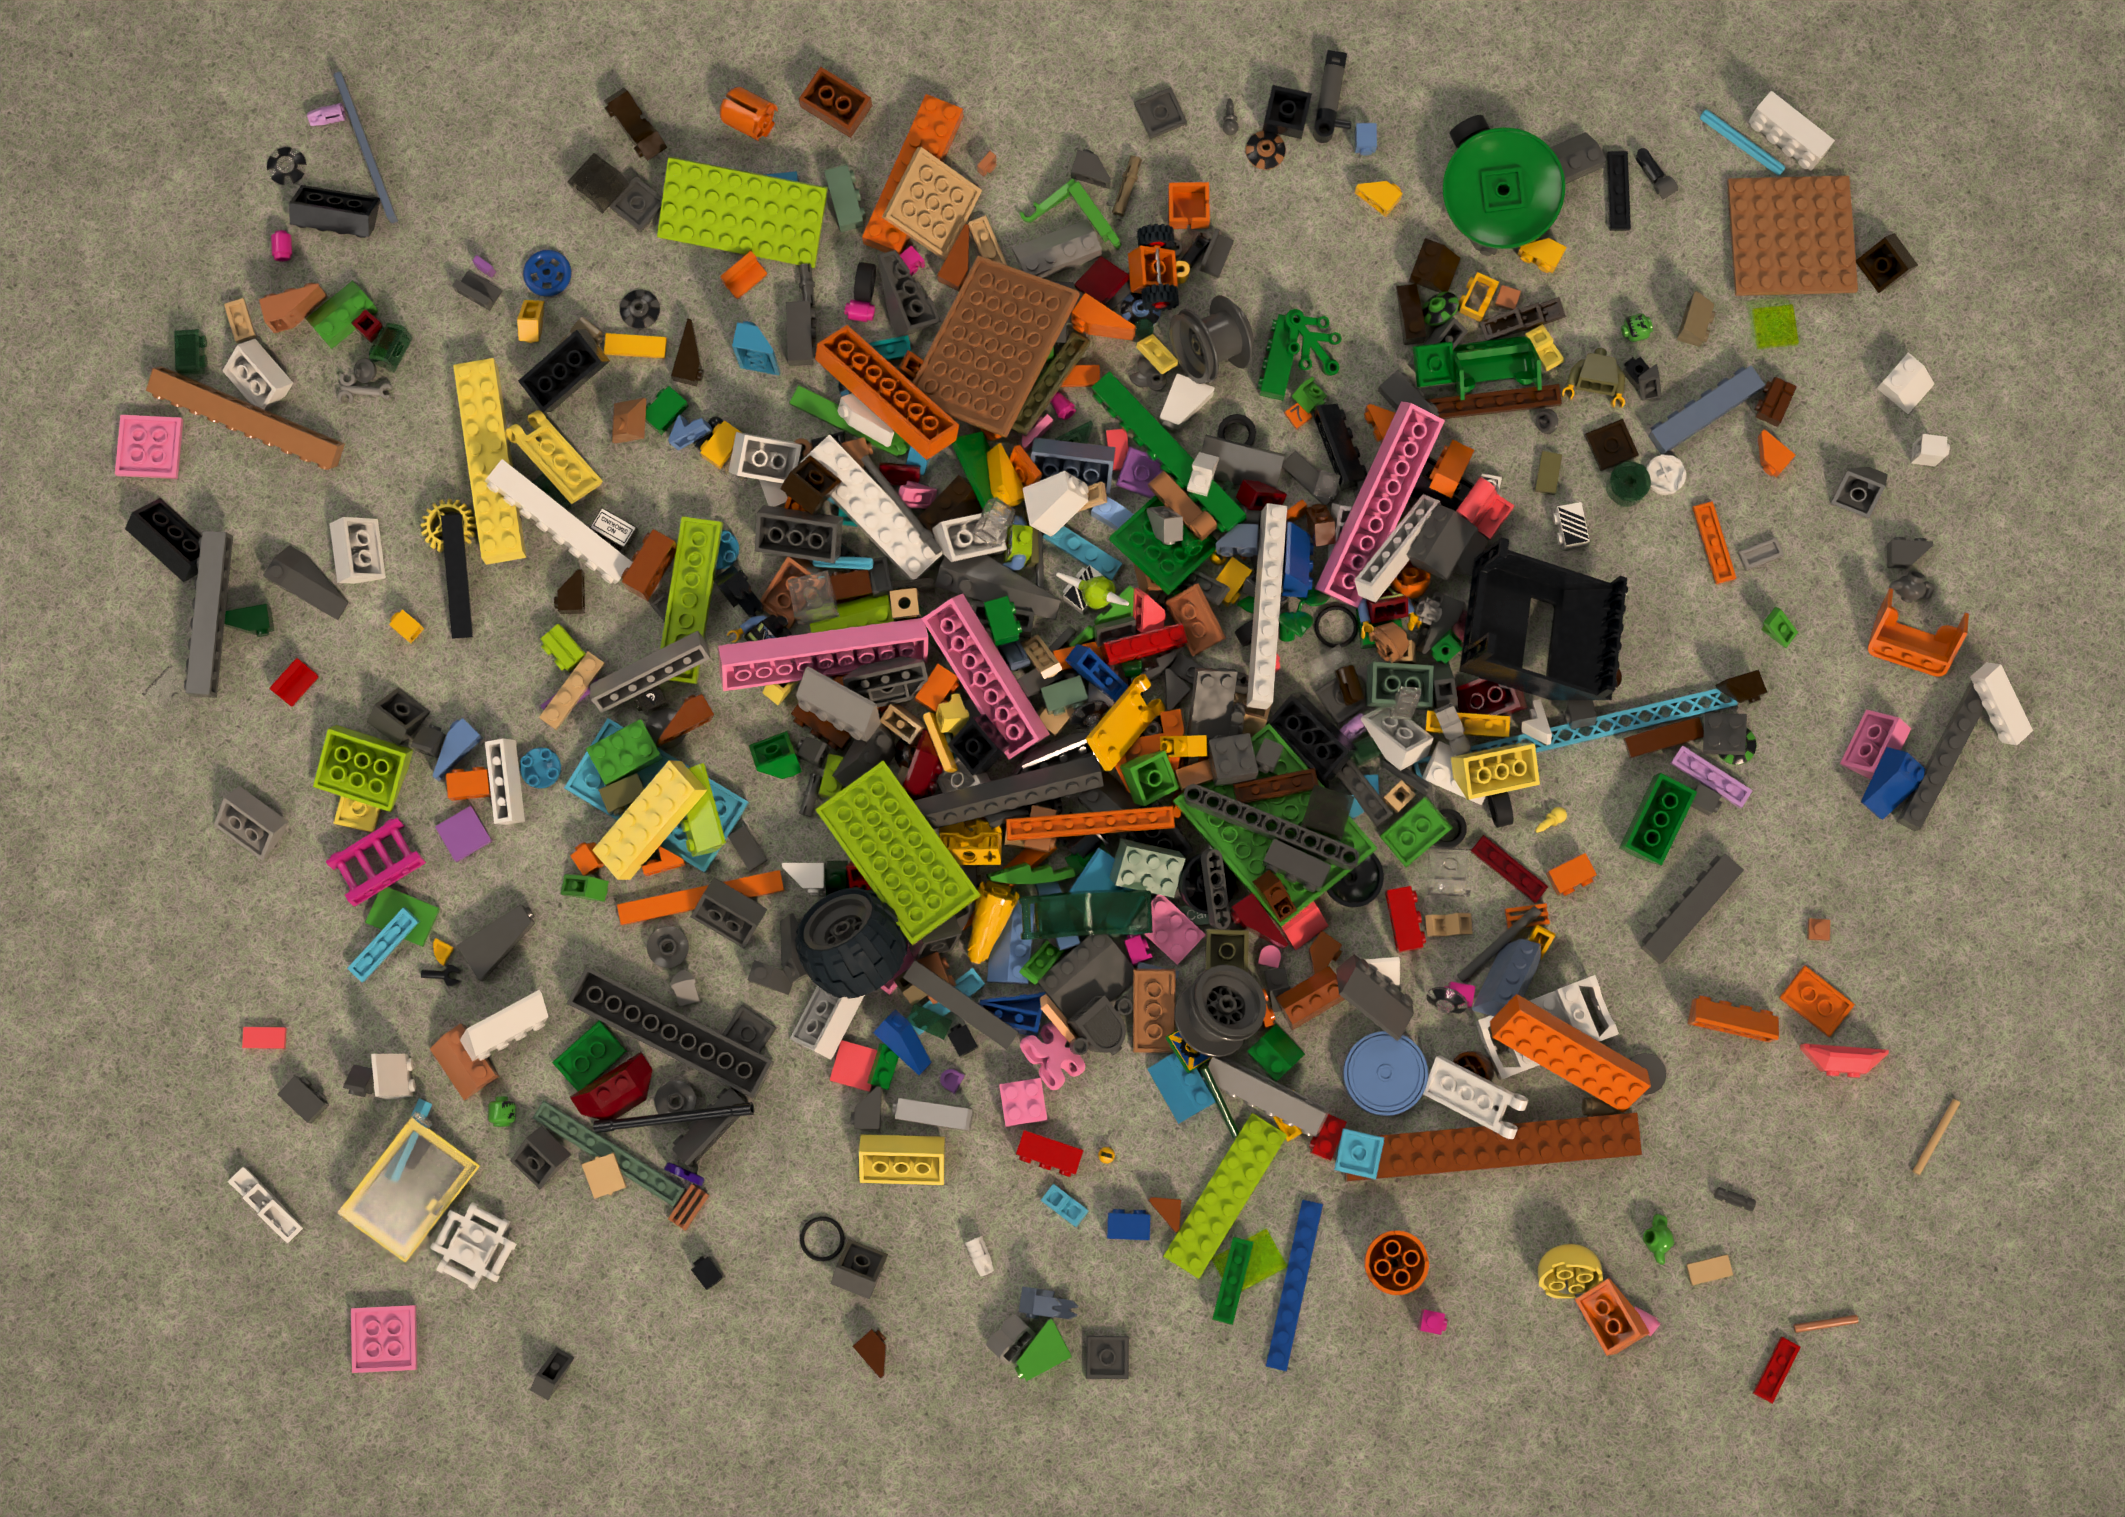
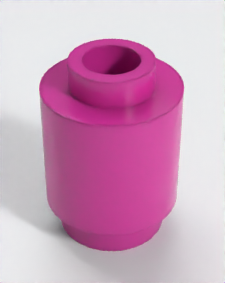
M278 230L275 231V234L271 235V252L275 261H289L290 256H292V237L287 231Z
M851 299L850 303H846L845 315H848L849 320L873 321L875 305H871L870 302Z

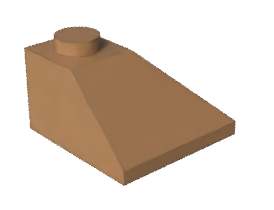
M646 398L614 403L612 443L644 439Z

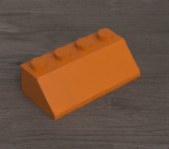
M1699 996V998L1692 1000L1688 1019L1689 1025L1769 1043L1779 1038V1017L1773 1016L1772 1011L1760 1010V1012L1752 1011V1007L1740 1005V1008L1732 1006V1003L1719 1000V1003L1712 1002L1711 998L1706 996Z

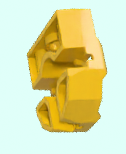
M980 817L940 827L939 838L959 865H1001V826L991 829L986 819ZM964 852H968V853H972V852H973L974 855H972V856H966V855L964 854Z

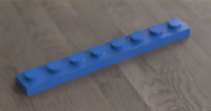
M1302 1200L1266 1367L1287 1371L1323 1204Z

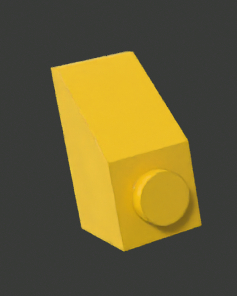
M1388 181L1361 183L1355 189L1356 195L1385 217L1401 200L1403 194L1396 184H1390Z
M523 301L517 319L519 341L527 343L539 342L543 328L544 301Z

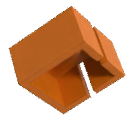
M1209 182L1169 183L1168 225L1172 226L1173 229H1187V225H1191V229H1209Z

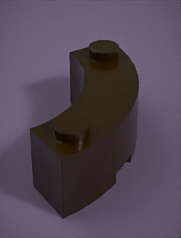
M622 88L604 100L607 105L604 107L610 118L615 117L634 144V150L639 158L644 157L648 161L667 149L658 131L649 121L640 117L643 113L628 90Z

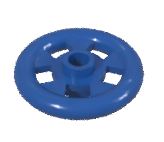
M554 250L536 252L527 260L524 266L523 277L525 284L533 293L539 296H555L561 293L570 282V263L565 256ZM543 259L545 263L538 268L535 263ZM553 259L559 262L557 267L550 263ZM545 270H550L549 275H544L543 273ZM558 272L563 273L561 281L555 280ZM537 273L539 280L533 281L531 274ZM543 283H551V288H543Z

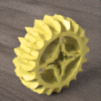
M451 499L447 500V504L440 500V506L433 503L434 509L432 511L430 509L426 510L429 516L424 515L422 517L426 522L421 523V527L425 529L421 533L423 536H427L425 541L426 543H431L430 547L432 549L437 547V551L440 553L444 550L443 541L437 538L443 537L441 516L449 511L463 514L465 541L468 544L472 543L468 537H475L476 535L471 531L477 529L476 524H472L476 521V518L471 516L473 512L471 509L467 510L468 506L465 503L460 506L459 500H456L454 504ZM439 517L440 524L438 527L435 528L436 530L433 531L434 523L436 519Z

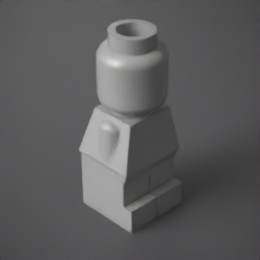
M1451 702L1435 709L1434 712L1445 738L1450 740L1449 744L1454 755L1470 753L1471 745L1463 734L1465 729L1453 703Z

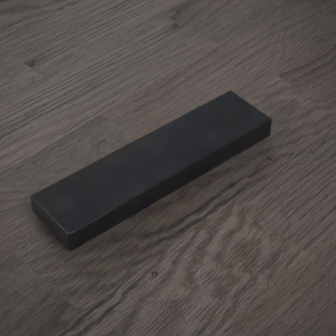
M1608 151L1607 176L1610 231H1630L1628 151Z

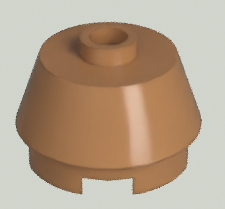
M1394 622L1374 627V631L1369 634L1370 642L1375 641L1378 648L1376 652L1386 662L1390 660L1391 664L1396 660L1400 661L1410 645L1406 632Z

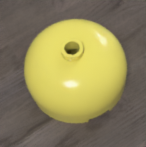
M1564 1244L1556 1246L1547 1251L1539 1262V1287L1545 1290L1546 1295L1554 1298H1576L1575 1294L1586 1293L1603 1282L1600 1260L1593 1251L1581 1245ZM1566 1279L1568 1281V1290L1572 1294H1563L1559 1292V1290H1562L1566 1287Z

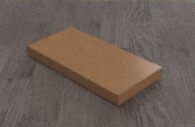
M1134 969L1133 1052L1174 1053L1165 1037L1175 1032L1176 969Z

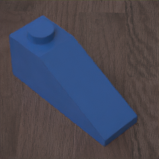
M1077 644L1065 659L1077 673L1114 702L1120 698L1128 687L1089 647Z
M896 1009L873 1032L918 1075L932 1063L911 1023Z

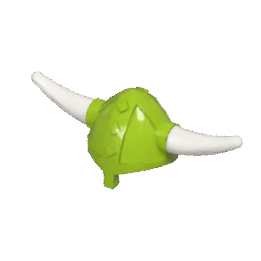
M1059 572L1056 573L1057 577L1082 591L1083 600L1094 610L1104 608L1110 602L1125 606L1129 605L1128 601L1115 594L1116 587L1114 583L1104 576L1093 577L1086 581Z

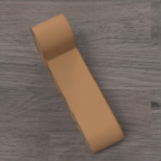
M1162 471L1147 484L1165 506L1183 516V525H1186L1201 541L1216 530L1217 523L1207 511L1202 512L1165 471Z

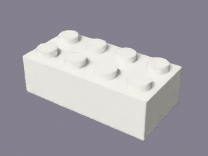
M1770 91L1748 121L1755 131L1762 132L1770 143L1777 144L1782 148L1785 155L1795 158L1802 168L1809 169L1810 171L1825 156L1835 141L1773 91Z

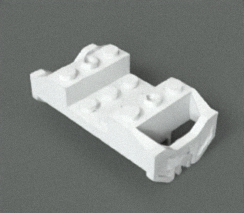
M1595 975L1530 1000L1533 1004L1599 1042L1619 1034L1603 1000ZM1579 986H1585L1589 989L1591 1001L1596 1009L1599 1021L1601 1020L1605 1028L1600 1037ZM1488 1016L1476 1021L1480 1039L1485 1044L1484 1049L1488 1053V1058L1490 1057L1494 1072L1499 1081L1539 1065L1509 1047V1054H1512L1517 1067H1503L1496 1052L1497 1048L1494 1046L1488 1030L1490 1020L1494 1016Z

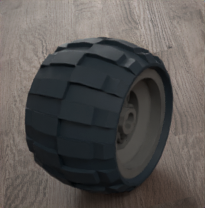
M852 887L835 891L815 903L798 924L795 942L800 963L810 979L825 992L832 994V996L850 999L869 994L893 978L904 963L903 959L907 954V939L900 926L896 923L899 921L894 909L887 903H883L872 890H864L863 887Z

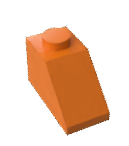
M1765 429L1759 434L1760 464L1768 475L1777 477L1796 455Z

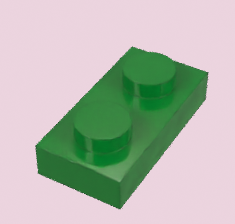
M879 1044L867 1083L889 1090L899 1057L886 1044Z

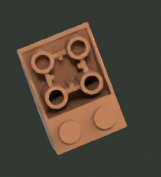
M307 283L302 288H289L284 290V293L277 295L274 293L267 294L264 298L259 299L264 322L273 333H278L297 326L325 301L328 296L319 283Z

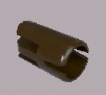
M1347 665L1339 668L1338 671L1335 670L1345 704L1350 706L1364 699L1354 665Z

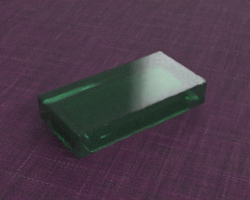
M914 1004L907 1019L912 1026L942 1040H945L953 1022L917 1004Z

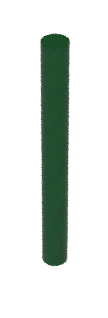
M1203 1065L1200 1067L1205 1081L1232 1138H1237L1239 1131L1208 1065Z

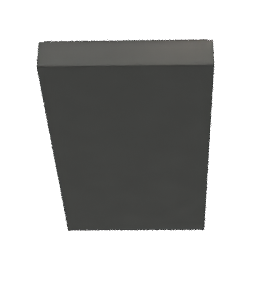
M1207 434L1205 435L1201 453L1219 457L1213 479L1241 485L1243 480L1259 481L1273 488L1277 487L1285 454Z

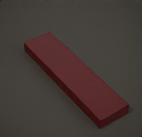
M1483 835L1470 850L1472 854L1532 902L1536 903L1547 890L1548 886L1486 836Z

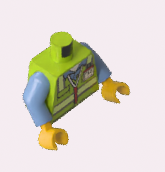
M997 514L1000 527L1004 526V524L1006 525L1005 543L1007 550L1004 551L1003 566H1007L1012 571L1020 570L1032 554L1033 527L1027 526V522L1022 516Z

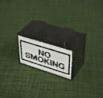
M604 508L600 509L589 527L601 538L611 543L610 545L619 552L621 549L627 552L639 533L636 526Z

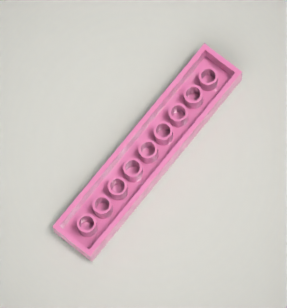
M1401 401L1315 587L1316 590L1349 606L1358 608L1363 597L1358 596L1355 578L1395 530L1445 420L1412 403Z
M922 618L721 645L718 646V656L723 691L801 681L807 666L830 677L849 674L861 665L901 656L922 659L924 663H927L928 633L926 625Z

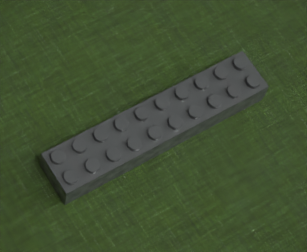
M587 966L566 1003L753 1099H756L774 1064V1061Z

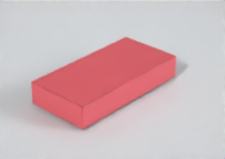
M1123 429L1106 430L1107 446L1116 447L1113 471H1121L1129 448L1127 433Z
M243 1027L242 1048L286 1049L287 1028Z

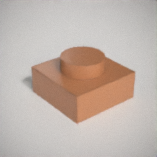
M989 151L977 165V171L983 177L987 172L990 174L997 166L996 155Z
M1809 918L1807 940L1830 941V920Z

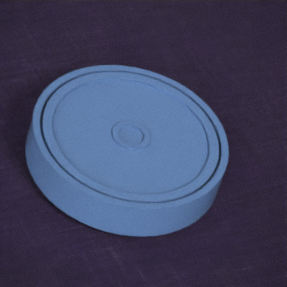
M1385 1031L1375 1032L1360 1039L1348 1052L1343 1065V1082L1349 1097L1359 1108L1377 1116H1393L1410 1109L1423 1095L1428 1081V1067L1420 1048L1404 1035L1397 1041Z

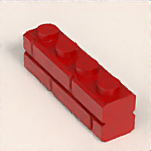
M1179 623L1105 642L1100 647L1104 663L1112 666L1134 660L1135 658L1139 659L1182 648L1188 642L1183 624Z

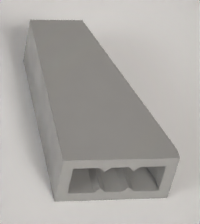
M898 1098V1102H894L892 1114L895 1115L896 1120L970 1132L974 1113L972 1109Z

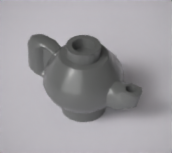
M1909 571L1907 576H1902L1899 580L1892 581L1889 588L1893 590L1898 589L1901 599L1912 603L1919 598L1930 599L1935 586L1928 581L1923 582L1925 578L1923 574L1917 571Z

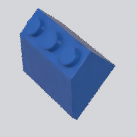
M1287 522L1285 534L1282 596L1307 598L1308 590H1312L1313 578L1309 577V572L1312 573L1313 560H1309L1310 555H1313L1314 543H1310L1309 533L1292 522Z

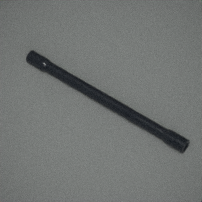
M752 1102L724 1107L621 1119L595 1120L593 1128L595 1133H602L618 1129L695 1120L748 1116L754 1114V1105Z

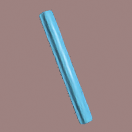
M1708 109L1701 114L1700 120L1779 176L1785 170L1784 164Z

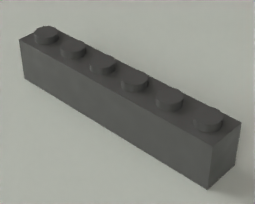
M1723 854L1721 857L1717 855L1709 863L1712 867L1708 872L1702 871L1696 878L1698 883L1694 887L1689 886L1682 894L1685 898L1680 903L1676 901L1669 909L1671 914L1667 918L1663 916L1655 925L1657 930L1653 934L1649 932L1643 938L1642 942L1644 944L1641 949L1659 965L1668 958L1744 871L1727 854Z

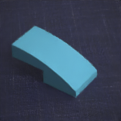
M1052 1184L1041 1199L1044 1204L1076 1228L1089 1212L1088 1209L1055 1184Z

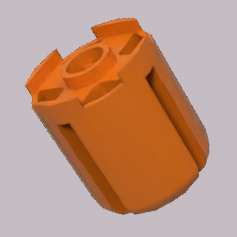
M742 87L731 89L726 94L728 99H723L720 105V118L723 123L757 141L762 136L767 137L775 124L772 119L774 110L778 112L777 106Z

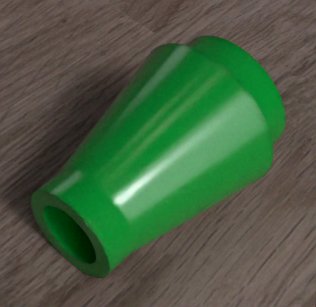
M1183 525V540L1180 543L1184 553L1194 556L1202 550V541L1186 525Z

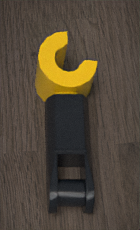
M1203 233L1197 236L1181 258V261H1176V270L1182 271V273H1177L1178 284L1187 281L1190 268L1193 267L1201 254L1209 246L1211 239L1203 237ZM1197 243H1199V244H1201L1203 247L1200 249V248L1197 247L1196 245H1197Z

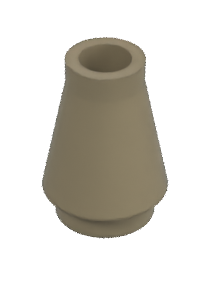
M1593 1097L1583 1099L1582 1114L1587 1115V1117L1614 1114L1615 1108L1600 1099Z

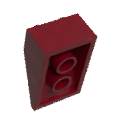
M1481 678L1456 687L1459 713L1509 716L1528 709L1523 691Z
M1253 893L1231 907L1230 918L1235 925L1240 924L1242 928L1282 950L1289 945Z

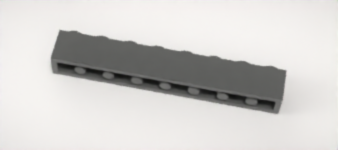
M202 531V537L199 539L198 576L194 582L196 595L192 602L194 615L190 621L192 634L188 641L190 653L186 661L188 673L184 681L185 693L192 697L217 698L233 536L227 532Z
M1972 680L1925 766L1924 778L1920 781L1918 788L1911 793L1896 821L1914 832L1923 826L1984 710L1981 698L1974 689Z

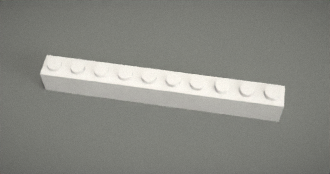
M1267 503L1261 511L1247 707L1266 710L1273 703L1287 517V506Z

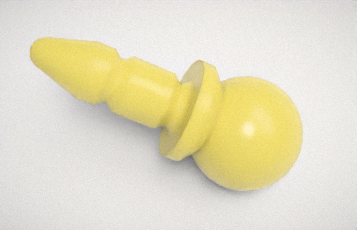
M1562 807L1553 808L1551 813L1546 815V819L1537 826L1535 832H1542L1551 825L1557 826L1558 823L1564 822L1567 818L1566 810Z

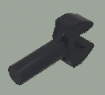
M447 965L444 971L421 970V978L443 979L447 986H454L460 983V981L450 979L449 975L451 972H461V970L454 965Z

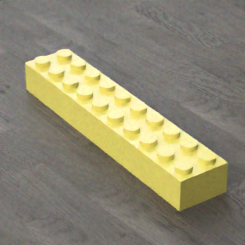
M494 358L455 364L453 367L481 558L486 565L527 558L519 508L515 505L510 506L503 500L504 496L499 492H492L485 482L486 478L502 459L513 467L510 443L506 436L507 423L498 365Z

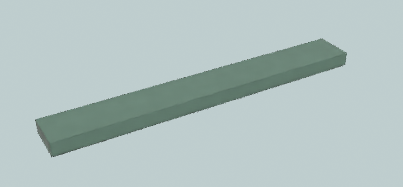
M543 1100L534 1114V1120L593 1157H602L614 1152L622 1175L675 1207L684 1193V1187Z

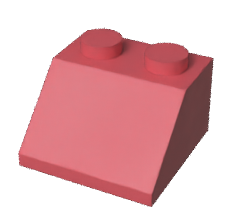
M1314 901L1282 928L1273 920L1295 951L1329 926Z

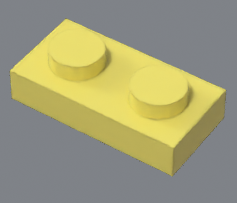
M1154 334L1137 342L1136 348L1161 374L1178 365V360Z

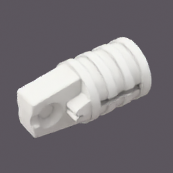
M983 1236L965 1242L972 1263L979 1275L985 1276L992 1273L994 1269Z

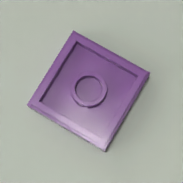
M1129 447L1116 486L1151 499L1155 494L1147 484L1162 472L1159 467L1161 464L1157 460L1152 461L1145 452Z
M472 806L465 808L435 826L456 863L492 842Z

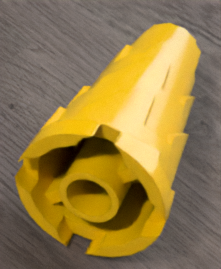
M984 881L980 883L978 892L981 896L976 900L972 932L967 947V955L970 957L969 960L971 962L980 964L988 959L1015 905L1018 904L1020 896L1016 891L1012 895L1010 893L1011 887L994 881H987L986 886H984Z

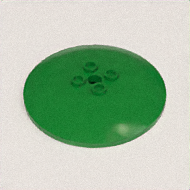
M1516 128L1489 129L1469 138L1451 157L1443 179L1444 205L1453 224L1464 236L1473 242L1494 249L1521 247L1541 237L1556 221L1565 197L1564 172L1554 151L1537 136ZM1501 185L1507 186L1509 193L1504 196L1500 195L1497 190L1498 187Z

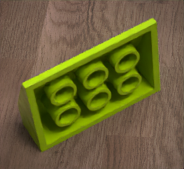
M334 725L327 730L313 787L392 812L409 769L413 749Z

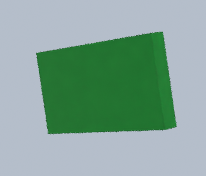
M983 432L957 437L956 441L952 443L953 449L984 513L1000 510L991 494L987 452L991 448Z

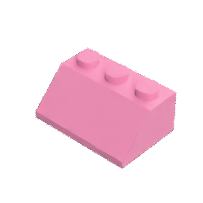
M1866 709L1840 764L1868 779H1872L1886 747L1901 750L1911 728L1899 717Z

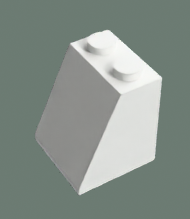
M1063 471L1024 487L1023 493L1029 525L1048 536H1053L1089 501L1087 484L1068 472Z

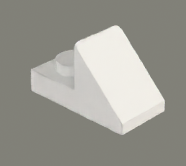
M1201 452L1198 453L1192 464L1193 471L1187 491L1203 496L1208 495L1219 457Z
M1541 699L1533 700L1532 709H1529L1531 720L1522 722L1521 732L1549 745L1551 744L1552 733Z

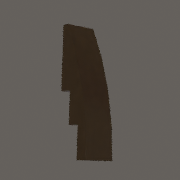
M1560 297L1543 303L1538 302L1521 309L1510 310L1480 321L1485 340L1489 341L1565 318L1566 314Z

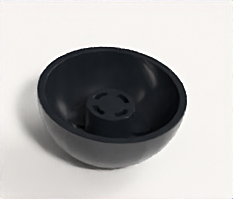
M1202 853L1190 858L1184 864L1178 889L1181 898L1188 907L1198 913L1208 914L1201 864ZM1212 855V857L1209 858L1210 862L1212 859H1214V855ZM1223 861L1229 903L1235 891V874ZM1216 873L1211 876V883L1213 885L1218 881ZM1216 894L1214 896V903L1218 905L1221 897L1219 894Z

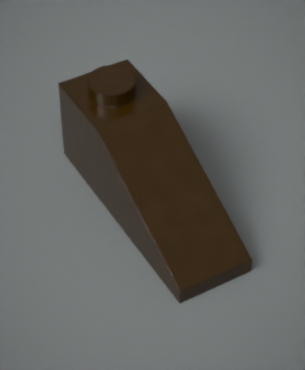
M1417 284L1396 286L1403 344L1424 343L1426 331Z
M687 318L671 377L673 381L697 387L698 381L701 382L703 379L704 370L702 369L692 320Z

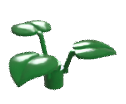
M1312 586V590H1308L1307 598L1297 597L1301 600L1295 613L1284 612L1279 615V639L1284 642H1290L1295 639V634L1302 637L1314 621L1310 614L1301 611L1303 604L1319 606L1327 602L1331 596L1316 590ZM1247 596L1240 600L1237 606L1254 614L1255 598Z

